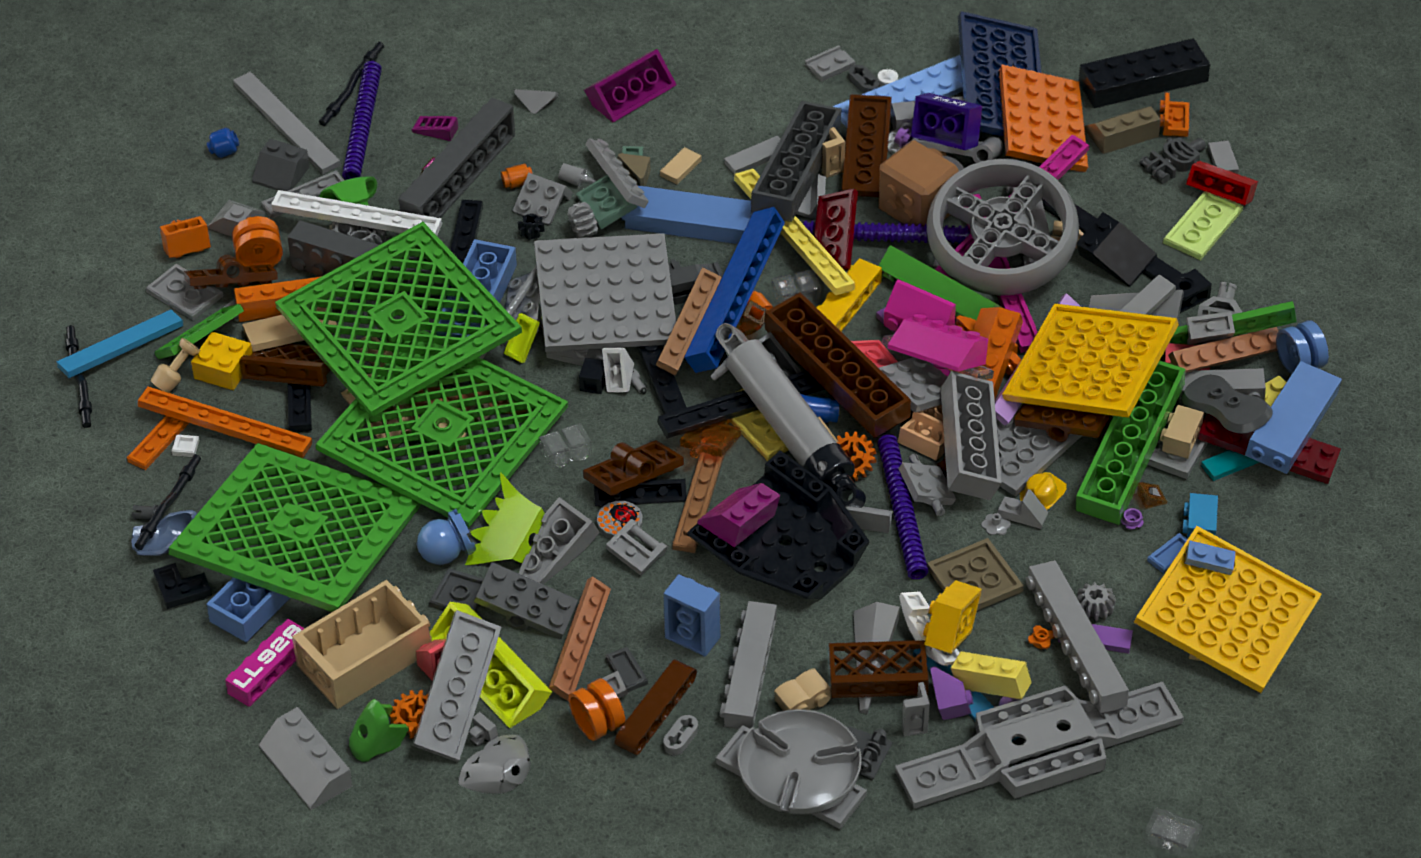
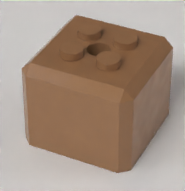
M915 140L910 141L880 164L879 209L901 223L908 224V226H911V224L925 226L935 195L941 186L959 171L955 164ZM947 213L944 220L951 214Z

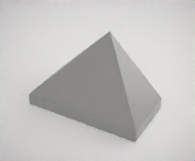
M515 89L516 96L532 114H536L558 97L557 92Z

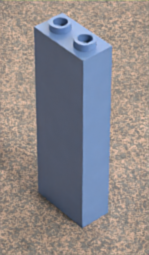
M638 186L644 191V195L649 202L645 208L637 206L636 209L622 216V220L625 221V229L738 244L752 216L751 201Z
M1300 361L1272 404V417L1266 424L1258 428L1250 438L1245 456L1287 474L1337 396L1342 379Z

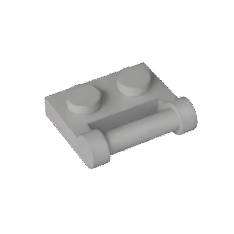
M631 519L606 544V549L642 576L659 557L666 553L668 546L663 542L659 543L638 527L636 521ZM629 534H634L637 538H639L650 548H652L653 551L650 552L647 548H645L643 545L637 542Z

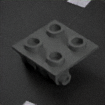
M848 726L847 728L857 740L856 748L861 751L860 775L874 779L893 742L887 740L886 731L883 729H878L873 734Z

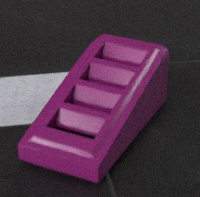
M420 116L412 129V133L451 141L458 130V118L453 116Z

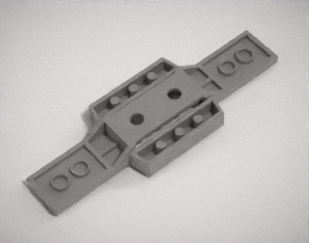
M1163 681L1129 692L1127 707L1099 713L1096 705H1093L1090 701L1079 700L1064 685L976 713L975 727L977 734L962 745L896 765L895 773L914 809L1000 782L1016 799L1103 771L1106 765L1104 748L1182 724L1184 717ZM1059 723H1065L1070 726V729L1068 731H1060L1056 726ZM1014 737H1020L1026 742L1019 746L1013 744L1011 740ZM1086 739H1088V741H1089V742L1084 743V744H1081V745H1077V746H1074V747H1071V748H1068V749H1065V750H1062V751H1059V752H1055V753H1052V754H1049V755H1046V756H1043V757H1040V758H1037V759H1033V760H1030V761H1027V762H1024V763H1021V764H1018V765L1009 767L1010 764H1016L1018 761L1023 760V759H1026V758H1029V757H1038V756H1040L1042 753H1045V752H1048V751H1051V750H1060V749H1062L1064 746H1067V745H1070V744H1073V743H1082V742H1084Z

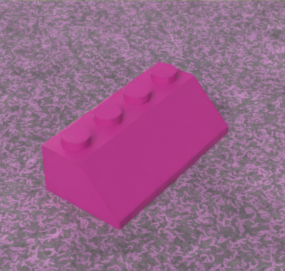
M915 314L913 317L903 320L888 343L887 348L959 372L986 364L988 338L980 336V333L975 331H963L960 326L944 325V321L929 320L925 315Z

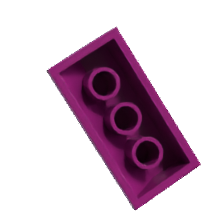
M655 49L584 89L592 106L611 122H615L677 84L658 49Z

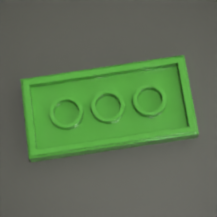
M237 304L221 308L154 352L156 357L161 359L175 356L182 350L179 346L181 338H185L194 344L244 311L242 306Z

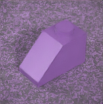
M936 667L930 668L938 709L942 719L947 720L971 714L970 704H974L971 690H966L962 681Z

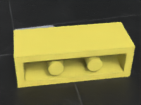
M961 651L951 666L953 677L962 681L966 690L1022 699L1032 683L1026 662Z

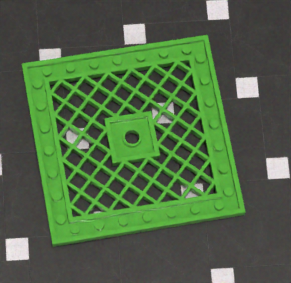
M424 222L417 224L275 302L279 312L371 417L522 333V327ZM410 256L420 257L419 261L409 260ZM391 266L401 267V270H391ZM406 268L416 269V272H406ZM422 269L432 270L431 274L421 273ZM373 276L383 277L382 281H375L372 278ZM388 278L398 279L397 283L387 282ZM403 279L413 280V283L405 284L403 283ZM418 282H428V286L418 285ZM434 283H444L443 287L433 286ZM354 287H364V290L354 291ZM369 289H379V293L369 292ZM385 290L395 291L394 294H384ZM415 293H424L425 297H415ZM434 294L441 296L440 299L430 298V295ZM446 296L456 297L455 301L445 300ZM343 297L345 301H335V298ZM351 298L361 299L360 303L350 302ZM366 300L376 301L375 305L365 304ZM433 306L438 308L437 311L427 310V307ZM317 307L327 308L326 312L316 311ZM443 308H453L452 312H443L442 310ZM332 309H342V312L332 313ZM458 309L468 310V314L458 313ZM347 311H357V315L347 314ZM363 312H367L368 316H362ZM396 315L404 316V317L401 318V319H394V318H393V317L396 316ZM429 318L434 319V323L429 322ZM440 319L450 320L449 324L439 323ZM329 320L339 321L338 325H329L328 322ZM455 321L465 322V326L454 324ZM344 322L354 323L353 327L343 326ZM470 323H481L480 327H470ZM359 324H370L369 328H359ZM421 330H429V331H431V334H430V335H428V334H420V333H421ZM436 332H447L446 336H438ZM452 333L462 334L461 338L451 336ZM341 334L351 335L350 339L340 338ZM356 335L366 336V339L356 340ZM377 337L382 339L381 342L371 341V338ZM407 340L413 342L412 345L402 344V341ZM418 342H426L428 346H417ZM436 343L444 345L443 348H434L433 344ZM353 347L363 348L362 352H352ZM368 349L378 350L377 354L367 352ZM394 351L393 356L383 355V352ZM399 352L409 353V357H401ZM423 354L425 357L424 359L414 358V355ZM365 361L375 362L374 366L364 365ZM380 363H389L390 368L380 367ZM396 364L406 365L405 369H396L395 367ZM377 375H385V376H387V379H386V380H381V379H376V378H377Z
M421 330L420 334L430 335L431 333ZM406 340L404 344L412 345L413 341ZM418 342L417 346L427 347L428 343ZM434 343L433 347L443 348L444 344ZM399 352V356L409 357V353ZM423 354L414 355V358L424 359L425 357ZM478 357L451 372L452 376L442 377L423 388L424 393L412 394L393 405L395 406L394 411H382L371 417L355 399L316 443L317 451L448 517V512L457 509L467 528H469L502 488L500 472L509 480L568 408V401ZM386 363L383 367L390 368V364ZM396 364L395 368L405 369L406 365ZM377 375L376 379L386 380L387 376ZM470 381L471 384L468 386H459L460 382ZM454 384L455 388L444 389L443 385ZM439 386L438 391L428 392L427 388ZM489 390V395L478 396L477 392ZM473 393L474 395L472 398H462L463 394ZM458 396V400L447 402L446 397ZM508 400V404L497 406V401ZM426 401L427 403L424 406H415L416 402ZM492 402L493 407L481 408V404ZM411 404V408L400 409L399 405ZM467 406H477L475 410L466 411L465 409ZM518 410H527V414L516 415L515 412ZM511 412L512 416L500 417L501 413ZM495 415L496 419L485 421L484 416ZM414 416V420L404 422L402 420V417ZM479 417L480 422H474V418ZM398 418V423L387 424L386 420ZM378 421L383 423V425L371 427L370 424ZM439 423L448 424L445 428H440L437 425ZM514 424L515 426L514 429L504 430L503 428L505 425ZM499 427V431L488 433L487 428ZM411 429V433L406 434L405 430ZM483 429L484 434L472 436L471 431ZM401 430L402 435L390 437L389 432ZM467 432L468 436L462 437V435ZM385 433V438L374 439L373 435ZM364 436H369L370 440L358 442L357 439ZM502 439L503 443L491 445L492 440ZM420 440V445L409 446L408 444L410 441ZM486 442L487 446L476 448L475 443ZM404 443L405 447L396 449L392 447L393 444ZM470 444L471 449H459V446ZM388 445L389 450L377 452L376 447ZM439 450L437 455L428 456L427 451ZM423 452L424 457L412 459L411 454ZM407 455L408 460L396 461L395 457ZM479 455H490L489 459H478ZM474 457L472 462L463 463L462 458ZM458 459L459 464L447 466L446 461ZM442 462L443 467L431 468L430 464ZM426 465L427 469L415 471V466ZM477 469L478 474L466 475L465 471ZM461 472L462 476L450 478V473ZM445 474L446 479L434 481L433 476ZM464 484L465 489L453 491L452 486Z
M257 443L170 545L169 555L333 612L348 602L417 512L421 504L389 487ZM269 497H271V499H268V500H261V499H263V498H269ZM307 501V503L298 505V503ZM342 505H343L342 508H336V509H334V507L342 506ZM321 509H328V510H326V511H321V512L318 511V510H321ZM258 510H260V512H257V513H252V514L250 513V512H253V511H258ZM243 513H244V515H242V516H237V517L234 516V515H237V514H243ZM364 513L363 515L355 516V514ZM259 521H265L264 523H258V524L255 523V522H259ZM369 523V525L360 526V524ZM243 524H249L248 526H243V527H240V526H239V525H243ZM353 526L354 528L345 529L344 527ZM233 527L232 529H227V530H224V529H223V528ZM338 529V531L329 532L328 530ZM254 534V536L244 537V535ZM359 536V538L350 540V537ZM238 537V539L228 540L229 538ZM343 539V541L334 543L335 540ZM222 540V542L212 543L213 541ZM275 541V543H272V544H267V545L265 544V543H267V542ZM325 542L328 543V544H325V545H320V546H318V544H320V543H325ZM259 544V546H256V547H251V548L249 547V546H251V545ZM243 547L241 550L233 551V549ZM294 548L296 549V550H294V551L286 552V550H289V549H294ZM348 549V552L339 553V551ZM280 552L279 554L270 555V553ZM332 553V555L323 556V554ZM264 555V557L254 558V556ZM317 556V558L307 559V557ZM301 559V561L291 562V560ZM285 562V564L275 565L276 563ZM334 563H337V564H338V565H335V566H330V567L328 566L329 564H334ZM322 566V568H320V569H315V570L312 569V568H314V567ZM304 569H306L305 572H300V573H297V572H296V571H299V570H304ZM327 577V579L318 580L317 578Z

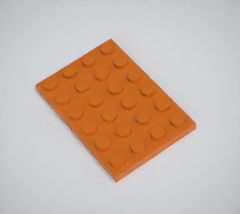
M1001 65L999 78L1006 156L1043 163L1072 134L1086 143L1079 81L1020 69L1014 66ZM1087 152L1070 170L1086 172L1088 168Z

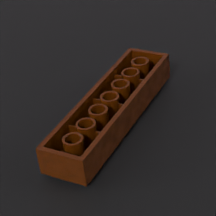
M801 292L765 312V330L768 333L771 332L780 345L874 438L910 418L911 399Z

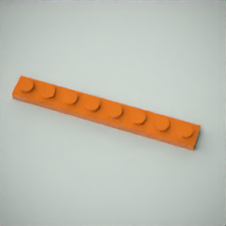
M149 386L138 399V407L254 444L266 445L300 458L305 456L312 445L311 437Z

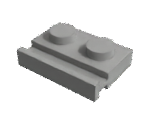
M838 45L806 59L805 66L822 82L849 70L850 67L855 65V61L844 50L842 51Z

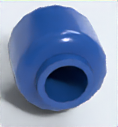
M228 128L212 132L209 136L210 142H207L210 153H215L218 158L234 154L237 151V146L240 145L235 131H230Z

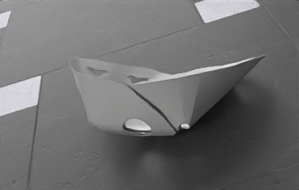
M502 735L492 739L483 750L473 754L465 762L459 776V785L473 791L491 794L506 793L524 782L531 767L527 744L519 735ZM477 758H479V762H478V763L472 764L473 762H475V761L477 760ZM517 765L520 771L514 776L511 773V769ZM468 771L470 777L464 781V779L466 778V772Z

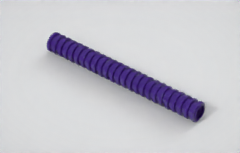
M374 61L366 62L363 67L342 177L345 180L361 177L382 71L380 64Z
M804 220L803 225L814 236L816 223L814 221L808 223L807 220ZM858 222V224H855L853 241L854 239H857V241H861V239L867 241V239H870V241L874 242L875 239L877 242L884 240V242H887V240L901 242V240H904L905 243L911 241V243H914V241L928 243L927 224L925 226L918 224V226H915V224L908 226L905 223L902 226L901 223H898V225H895V223H891V225H888V223L884 225L878 223V225H875V223L871 222L870 225L868 222L864 224ZM945 225L943 232L948 242H951V244L955 242L961 244L970 235V228L968 225L962 227V225L955 227V225H952V227Z
M884 435L879 438L878 447L904 554L907 574L911 579H921L927 576L928 568L910 492L899 471L903 461L898 440L894 435Z

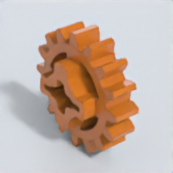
M845 432V438L843 439L838 435L837 444H840L855 464V472L852 477H854L855 481H858V475L860 474L864 478L867 477L865 471H873L870 464L876 463L873 455L877 453L875 448H872V441H867V437L864 434L859 438L857 432H854L853 436ZM859 445L865 448L866 453L860 451Z
M410 690L409 696L402 693L401 700H394L393 710L390 714L391 724H406L409 727L407 733L410 734V738H413L416 734L428 694L426 696L423 695V690H420L418 694H414L413 690Z

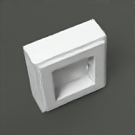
M177 434L172 448V456L192 457L196 454L200 441L199 436Z

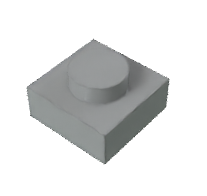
M618 671L602 678L612 687L618 698L629 694Z

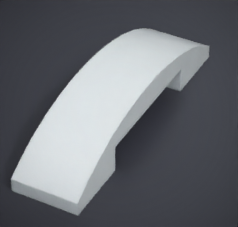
M921 592L901 593L899 596L900 603L911 634L915 641L925 640L926 636H923L926 623L930 622L927 616L930 606ZM925 645L926 654L943 666L953 665L959 655L957 648L952 653H948Z

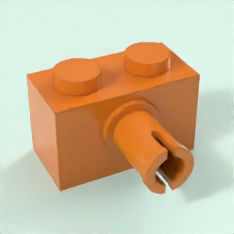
M201 216L183 221L177 219V222L173 220L168 225L160 226L163 249L169 258H179L184 254L201 252L211 247L208 227Z

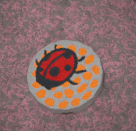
M614 501L603 506L598 512V529L606 538L612 539L631 519L638 523V527L642 528L643 515L640 509L633 503Z

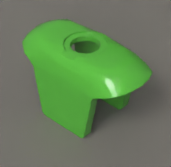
M371 176L348 179L326 187L321 191L319 197L368 206V200L376 193L377 181Z
M372 699L357 719L349 738V747L353 756L359 761H369L375 755L394 750L401 745L409 727L406 724H389L388 718L393 710L390 704H380L376 699ZM368 733L366 738L362 736L363 734Z

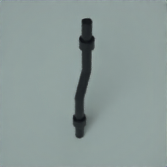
M377 42L372 50L367 51L363 56V61L352 73L344 91L335 102L330 103L326 108V113L319 120L321 125L326 126L332 117H336L341 111V106L352 94L359 77L362 75L364 64L377 60V55L384 48L382 42Z
M73 325L66 327L67 339L65 340V347L69 356L79 350V342ZM80 373L74 376L79 385L80 402L78 403V409L82 417V426L88 428L91 427L90 414L92 413V403L89 401L88 382L83 374Z
M194 454L189 463L182 468L179 473L180 477L171 492L159 504L149 522L144 524L140 531L141 535L134 545L136 549L142 550L147 541L153 538L157 531V525L163 515L178 498L186 483L191 481L195 475V469L201 461L199 455Z

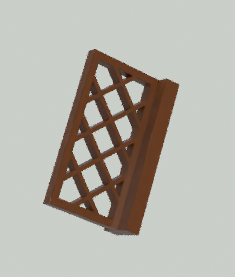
M286 344L256 351L250 356L243 355L240 358L243 379L324 387L327 383L326 375L331 371L315 351L307 345Z
M925 640L829 643L831 698L918 696V683L921 682L924 683L928 695ZM910 649H920L921 653L914 658L907 651ZM862 650H868L873 653L867 659L859 655ZM885 650H894L896 654L889 658L883 652ZM834 651H845L849 655L841 660L834 655ZM901 656L909 661L904 667L896 663ZM877 657L885 662L880 668L871 663ZM853 658L861 663L855 669L847 664ZM915 665L922 670V673H910L908 670ZM890 666L898 671L892 674L884 673ZM865 667H867L874 673L861 674L859 672H861ZM841 668L849 672L848 675H835Z

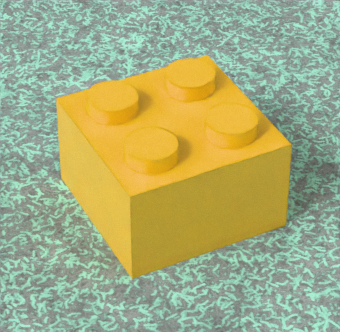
M211 332L199 349L200 352L191 361L194 379L234 391L242 379L240 358L243 355L250 356L253 353L251 343Z

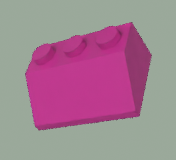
M898 279L884 310V326L890 330L897 331L904 319L911 318L915 314L925 315L929 320L944 321V325L952 326L955 325L956 304Z

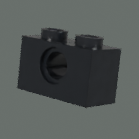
M1196 269L1183 273L1180 277L1170 281L1176 286V290L1184 291L1180 314L1210 299L1212 283Z

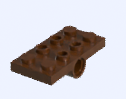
M231 255L220 257L215 269L184 271L186 282L193 286L194 289H205L207 285H215L218 288L228 287V283L247 286L250 285V282L259 281V284H270L272 280H278L277 270L271 264L242 266ZM234 265L233 270L227 272L228 267Z
M1023 403L1014 418L1015 426L1046 430L1051 439L1057 442H1064L1070 434L1098 438L1111 415Z
M657 440L635 449L621 442L612 449L611 459L584 469L583 478L609 495H616L625 489L635 487L642 482L654 479L661 474L671 472L683 466L684 457Z

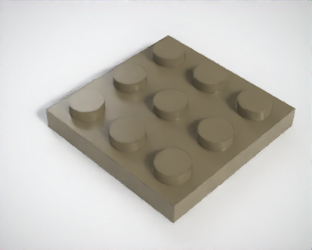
M988 538L927 563L929 573L943 592L955 580L981 588L982 592L977 611L1023 592L1024 585Z

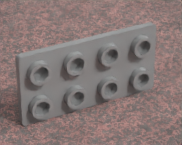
M530 273L509 282L505 310ZM537 279L512 317L516 320L518 314L523 313L539 321V326L543 329ZM508 341L504 342L501 345L506 346Z

